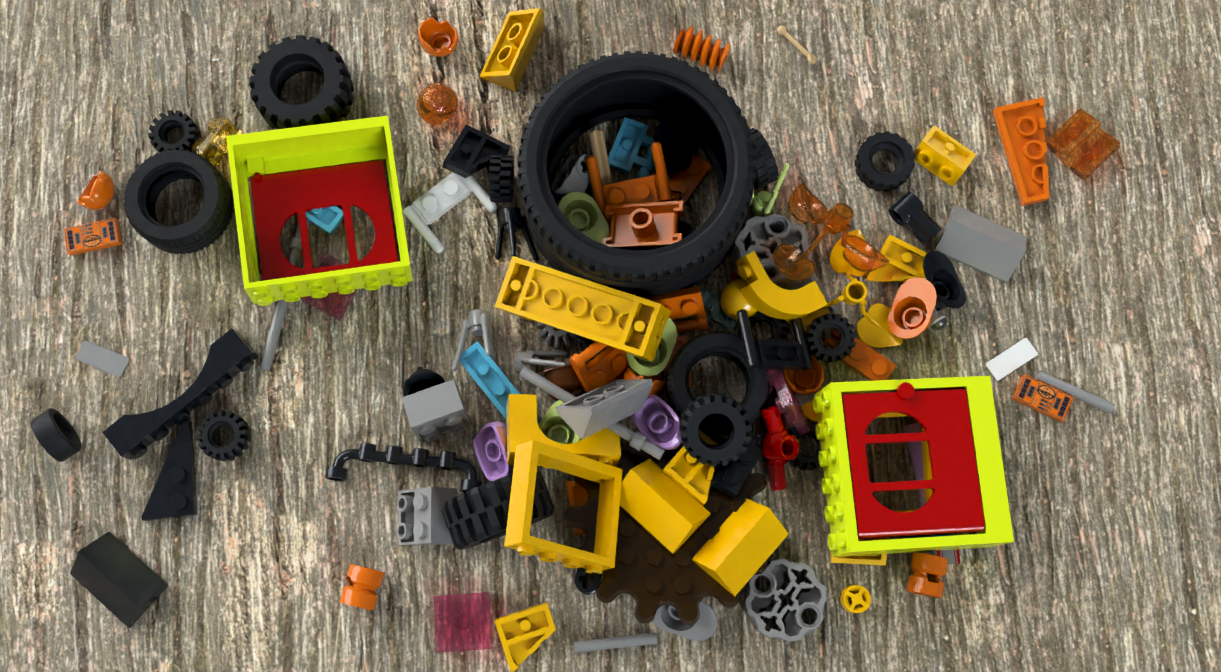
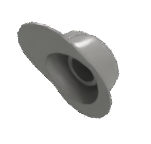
M701 601L699 603L700 617L693 625L683 624L679 619L677 610L671 605L661 606L657 610L653 621L660 629L690 640L701 641L708 639L714 634L717 629L718 619L710 605Z

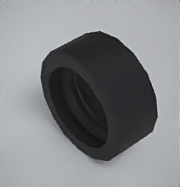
M49 408L32 419L31 428L35 437L46 452L57 461H65L81 450L82 445L77 433L67 419L57 410Z

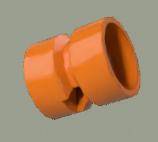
M912 552L910 568L913 570V574L908 576L906 591L928 597L943 598L945 583L941 580V577L947 573L949 560L931 554Z
M350 564L346 576L349 585L343 587L339 602L374 611L378 599V594L375 590L381 587L385 572Z

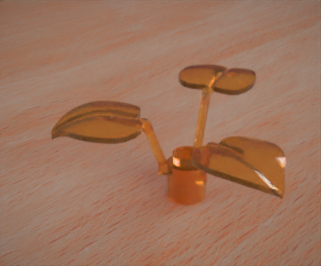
M804 183L800 184L793 191L788 201V209L791 215L803 224L812 222L816 226L825 223V229L803 254L796 246L786 243L779 245L773 253L774 263L784 276L795 281H805L811 278L816 267L806 257L809 256L827 233L836 235L843 232L841 245L845 248L843 257L850 266L858 271L872 272L889 263L890 260L862 238L853 235L848 236V231L851 228V225L848 223L854 216L853 210L848 205L837 203L833 209L828 211L826 206L808 190Z

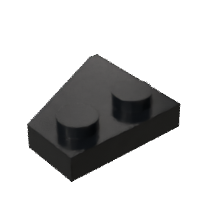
M466 125L443 161L442 167L467 178L490 165L491 155H508L511 146Z

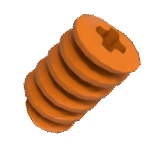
M690 26L687 31L683 28L675 42L673 53L677 54L682 50L683 58H687L691 54V61L694 63L700 58V66L704 67L709 63V70L714 71L719 66V74L729 55L730 43L721 48V39L712 44L711 34L702 39V30L693 35L694 26Z

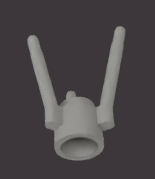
M482 309L472 310L469 312V319L463 320V330L454 358L453 371L458 369L468 330H471L472 335L483 336L485 353L495 362L489 311Z
M518 351L515 358L514 371L520 373L524 367H527L536 373L539 365L565 366L567 365L565 362L539 359V357L567 356V352Z

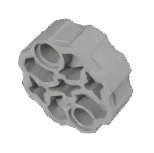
M772 214L767 217L755 216L747 220L731 250V258L735 264V274L738 278H741L735 261L755 251L765 272L771 277L770 280L783 289H792L805 273L811 260L812 250L807 243V233L800 225H795L785 216Z
M786 559L770 561L767 563V568L762 574H754L746 584L747 588L743 600L745 614L749 616L755 626V630L767 638L780 639L785 642L801 640L803 636L812 630H816L824 619L823 611L827 601L825 586L820 583L814 570L803 562L797 563ZM791 571H803V578L806 579L805 581H807L808 583H796L795 581L797 577ZM783 572H785V577L788 582L786 583L783 589H780L783 582L785 581L783 578ZM758 576H763L768 581V588L764 592H760L755 588V580ZM801 589H810V592L801 593L798 599H795ZM790 592L788 601L791 602L790 605H783L779 609L781 606V599L778 598L779 595H786ZM774 601L768 612H759V608H767L770 602ZM806 608L811 609L814 613V620L810 624H805L801 618L802 611ZM787 611H789V613L787 614V616H786L785 619H784L785 624H786V628H784V623H783V621H782V618H783V616L785 615V613H786ZM761 617H773V624L776 625L775 627L778 630L772 628L765 630L766 624Z

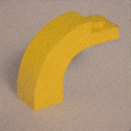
M755 251L735 261L738 265L739 275L748 284L740 289V292L755 309L767 316L783 320L796 319L828 305L816 281L796 290L783 289L774 284L765 272Z

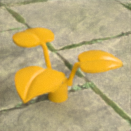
M859 229L844 235L834 245L830 253L832 269L836 273H846V278L850 283L842 289L841 296L828 302V305L801 317L804 331L807 332V326L815 318L830 314L827 308L844 301L848 305L860 304L861 314L864 317L857 323V333L862 342L873 348L900 346L903 338L895 336L888 327L887 319L891 309L884 304L877 303L872 305L867 313L865 308L866 301L864 300L867 296V287L864 283L857 281L856 278L851 276L860 277L871 270L874 262L871 247ZM791 319L785 320L788 324L792 326Z

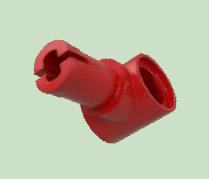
M770 406L762 409L768 431L762 445L764 456L770 460L794 459L799 452V443L794 436L788 435L787 429L784 428L779 406Z

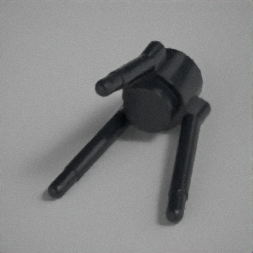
M507 207L500 210V220H497L496 260H499L501 256L504 231L509 233L511 257H516L515 232L520 231L521 227L533 260L538 261V256L526 225V217H521V211L517 207Z

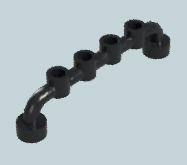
M360 443L359 449H346L335 458L333 465L326 467L325 479L345 482L347 481L348 469L343 468L346 461L353 459L370 463L384 462L391 465L405 464L421 468L436 467L443 470H462L467 476V479H462L460 483V492L462 493L482 485L481 481H477L475 467L466 460L456 459L455 452L440 451V457L429 456L430 451L427 449L414 448L413 454L402 453V447L392 445L387 446L386 452L376 451V445L370 443Z

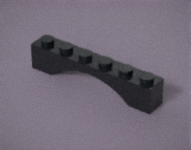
M231 328L210 345L208 357L201 373L181 396L169 404L150 412L123 415L102 433L121 457L129 460L137 459L147 452V447L154 441L157 442L165 438L169 434V429L176 423L180 424L182 421H186L191 415L190 412L197 406L201 407L208 403L212 398L211 395L219 388L224 389L233 382V377L240 371L245 372L250 369L258 355L243 337Z

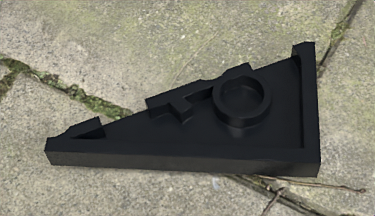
M190 420L182 421L142 514V521L198 515L193 424Z

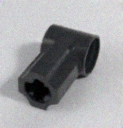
M911 192L905 194L888 210L891 218L898 225L905 226L923 246L942 230L924 211L921 200Z

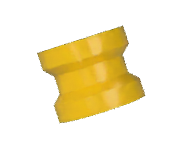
M848 586L840 594V604L847 612L862 613L870 606L871 596L869 591L863 586Z

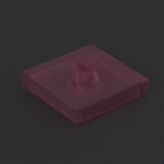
M490 592L434 596L436 653L493 649Z

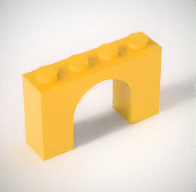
M509 394L506 407L507 465H514L516 445L535 440L617 467L621 457L620 436L605 428L575 443L563 444L555 442L546 437L539 428L536 395Z

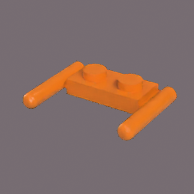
M653 142L651 144L656 174L602 185L596 157L590 155L586 158L594 200L601 212H605V205L648 203L672 199L660 142Z

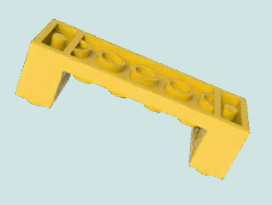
M512 256L494 306L508 314L561 329L620 349L629 355L650 362L654 361L671 312L660 303Z

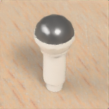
M934 308L930 327L934 330H941L947 324V317Z

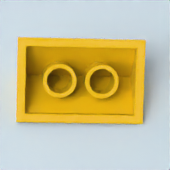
M536 8L510 11L479 76L480 78L516 92L545 28L543 10Z
M651 459L630 469L621 483L620 507L672 554L711 515L707 509L667 476Z
M745 498L746 501L736 512L733 511L719 527L720 531L715 537L709 539L692 558V561L734 597L789 534L770 508Z

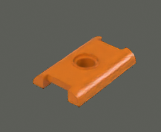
M684 201L605 205V217L607 221H611L610 237H603L602 244L618 249L660 247L671 245L683 239L682 233H678L679 217H685Z

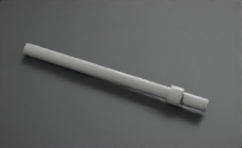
M307 220L308 228H309V225H310V221H309V220ZM299 224L296 235L292 237L289 247L292 249L289 262L297 267L302 254ZM284 300L277 301L259 367L260 370L270 371L288 302Z
M524 367L520 372L521 377L564 403L577 398L527 367ZM618 422L607 427L610 431L630 442L631 447L638 451L642 449L658 460L662 458L665 450L648 441L647 436L639 431L635 433Z

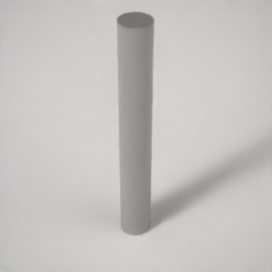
M1039 371L1036 375V380L1110 414L1115 408L1114 403L1042 371Z
M656 633L574 641V653L657 644Z

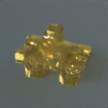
M222 117L220 120L212 119L208 124L210 134L206 140L202 138L197 139L192 146L197 154L205 157L215 167L225 154H228L226 136L242 133L225 117Z

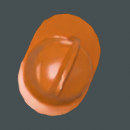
M914 277L908 279L900 286L887 319L888 327L895 336L903 339L914 338L922 334L930 326L937 300L936 289L930 281L925 278Z

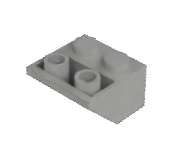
M454 379L402 397L410 427L421 442L436 441L442 434L448 432L458 433L465 430L466 426L472 424Z
M425 487L398 491L397 546L453 544L441 510L443 503L457 496V488Z

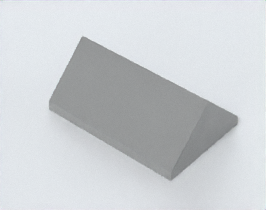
M954 205L934 251H939L948 258L1007 283L1025 254L1027 236Z
M615 379L602 387H598L555 408L571 429L581 439H584L641 411L653 386L652 379Z

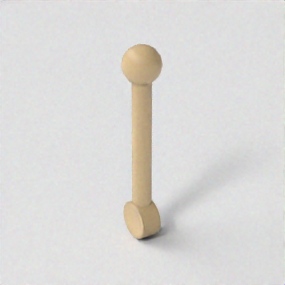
M781 25L777 28V33L785 36L807 57L810 63L815 64L818 59L798 43L787 32L785 26Z

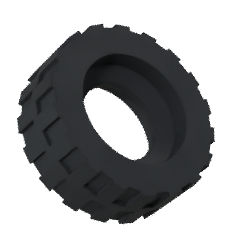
M752 128L750 129V138H753L756 161L754 188L760 189L776 181L779 173L775 157L766 139L757 129Z
M888 131L884 133L878 132L873 136H869L863 142L856 155L855 171L859 175L860 181L864 182L868 188H873L878 192H890V190H896L900 185H903L915 167V153L912 151L911 144H908V140L900 137L897 133L893 134ZM881 150L892 152L897 158L896 169L888 174L878 172L872 163V158L876 152Z

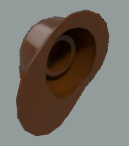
M571 364L550 368L539 373L540 376L575 397L584 390ZM550 394L552 400H559Z

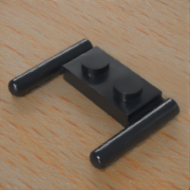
M742 309L737 312L748 368L757 367V369L796 371L803 369V371L813 369L801 317L791 319L796 341L754 340L747 311Z

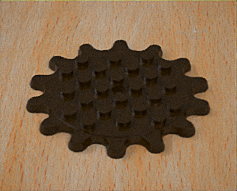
M620 440L621 457L617 468L623 469L622 481L630 469L648 459H651L663 470L684 445L682 444L676 450H665L662 458L658 460L642 449L638 451L631 446L623 444ZM717 464V467L714 466V473L711 483L715 478L716 474L718 473V471L720 470L722 464ZM757 472L751 473L735 499L711 486L710 483L708 499L703 507L711 515L674 554L668 551L622 507H619L615 568L603 570V579L596 588L598 600L602 603H610L620 594L631 595L636 602L635 618L642 624L653 621L657 610L663 605L673 606L678 612L680 621L685 625H693L699 620V603L705 597H714L727 608L736 606L740 599L739 593L734 597L692 561V558L709 539L715 537L720 531L719 527L733 511L736 512L746 501L745 498L753 500L756 494L765 489L767 481L764 475ZM575 476L577 484L587 491L588 499L581 506L567 508L563 514V519L568 526L581 528L586 534L584 544L576 549L594 553L600 483ZM767 561L763 563L755 575L762 574L766 570Z

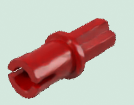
M767 459L765 462V466H768L770 488L772 491H782L787 488L784 466L787 464V460Z

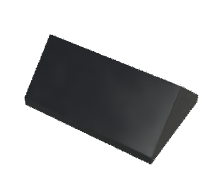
M107 532L78 551L70 572L82 586L128 628L134 625L169 586L111 532Z

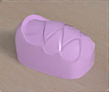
M654 394L649 395L642 410L633 414L632 419L639 431L647 436L648 441L661 449L676 450L683 444L679 428L681 419L665 401Z
M500 421L487 423L473 439V444L484 475L488 480L494 481L512 475L514 465H507V425Z

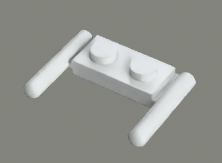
M452 172L415 200L411 206L406 207L403 213L436 253H441L444 250V246L427 226L428 224H432L470 195V192L476 195L489 212L496 211L497 205L495 202L490 201V196L472 175L464 178Z

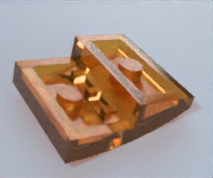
M1082 108L1045 141L1053 154L1082 180H1086L1119 149L1121 143L1100 128L1101 122Z

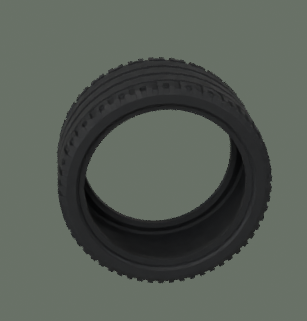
M624 51V54L612 53V56L607 57L603 55L596 61L591 59L589 63L578 65V69L575 71L571 69L567 75L561 76L558 79V83L556 85L552 84L549 90L541 96V102H537L534 110L530 113V122H526L521 137L518 154V182L530 233L539 251L549 261L548 263L553 269L647 299L691 288L693 285L697 286L723 263L731 252L735 240L742 229L753 196L756 161L753 138H750L751 131L747 125V120L745 116H741V109L736 105L734 98L727 95V90L724 87L722 88L716 79H710V75L707 72L703 73L699 67H692L689 65V62L685 60L683 62L679 61L674 56L668 58L666 54L662 53L655 55L654 52L649 51L648 54H642V51H636V53ZM625 117L651 118L662 122L677 120L684 123L691 130L694 141L705 152L714 169L719 189V202L708 219L693 233L678 242L657 249L623 250L609 247L587 237L563 215L551 193V184L560 160L568 148L581 135L599 124Z

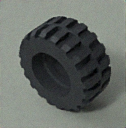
M296 35V39L292 40L290 37L282 38L281 43L276 45L274 42L269 45L270 50L266 53L262 51L258 56L259 63L253 64L251 71L254 76L249 77L250 95L260 114L273 129L340 122L339 119L341 117L346 118L350 111L347 105L351 106L354 99L352 95L354 86L351 75L338 51H334L333 47L327 42L321 43L319 38L313 36L307 40L305 35ZM304 71H312L324 76V85L320 93L313 100L299 105H292L281 101L282 88L293 75Z
M538 470L531 524L553 515L554 504L542 473ZM513 474L475 487L443 503L441 511L453 545L457 549H467L506 535Z

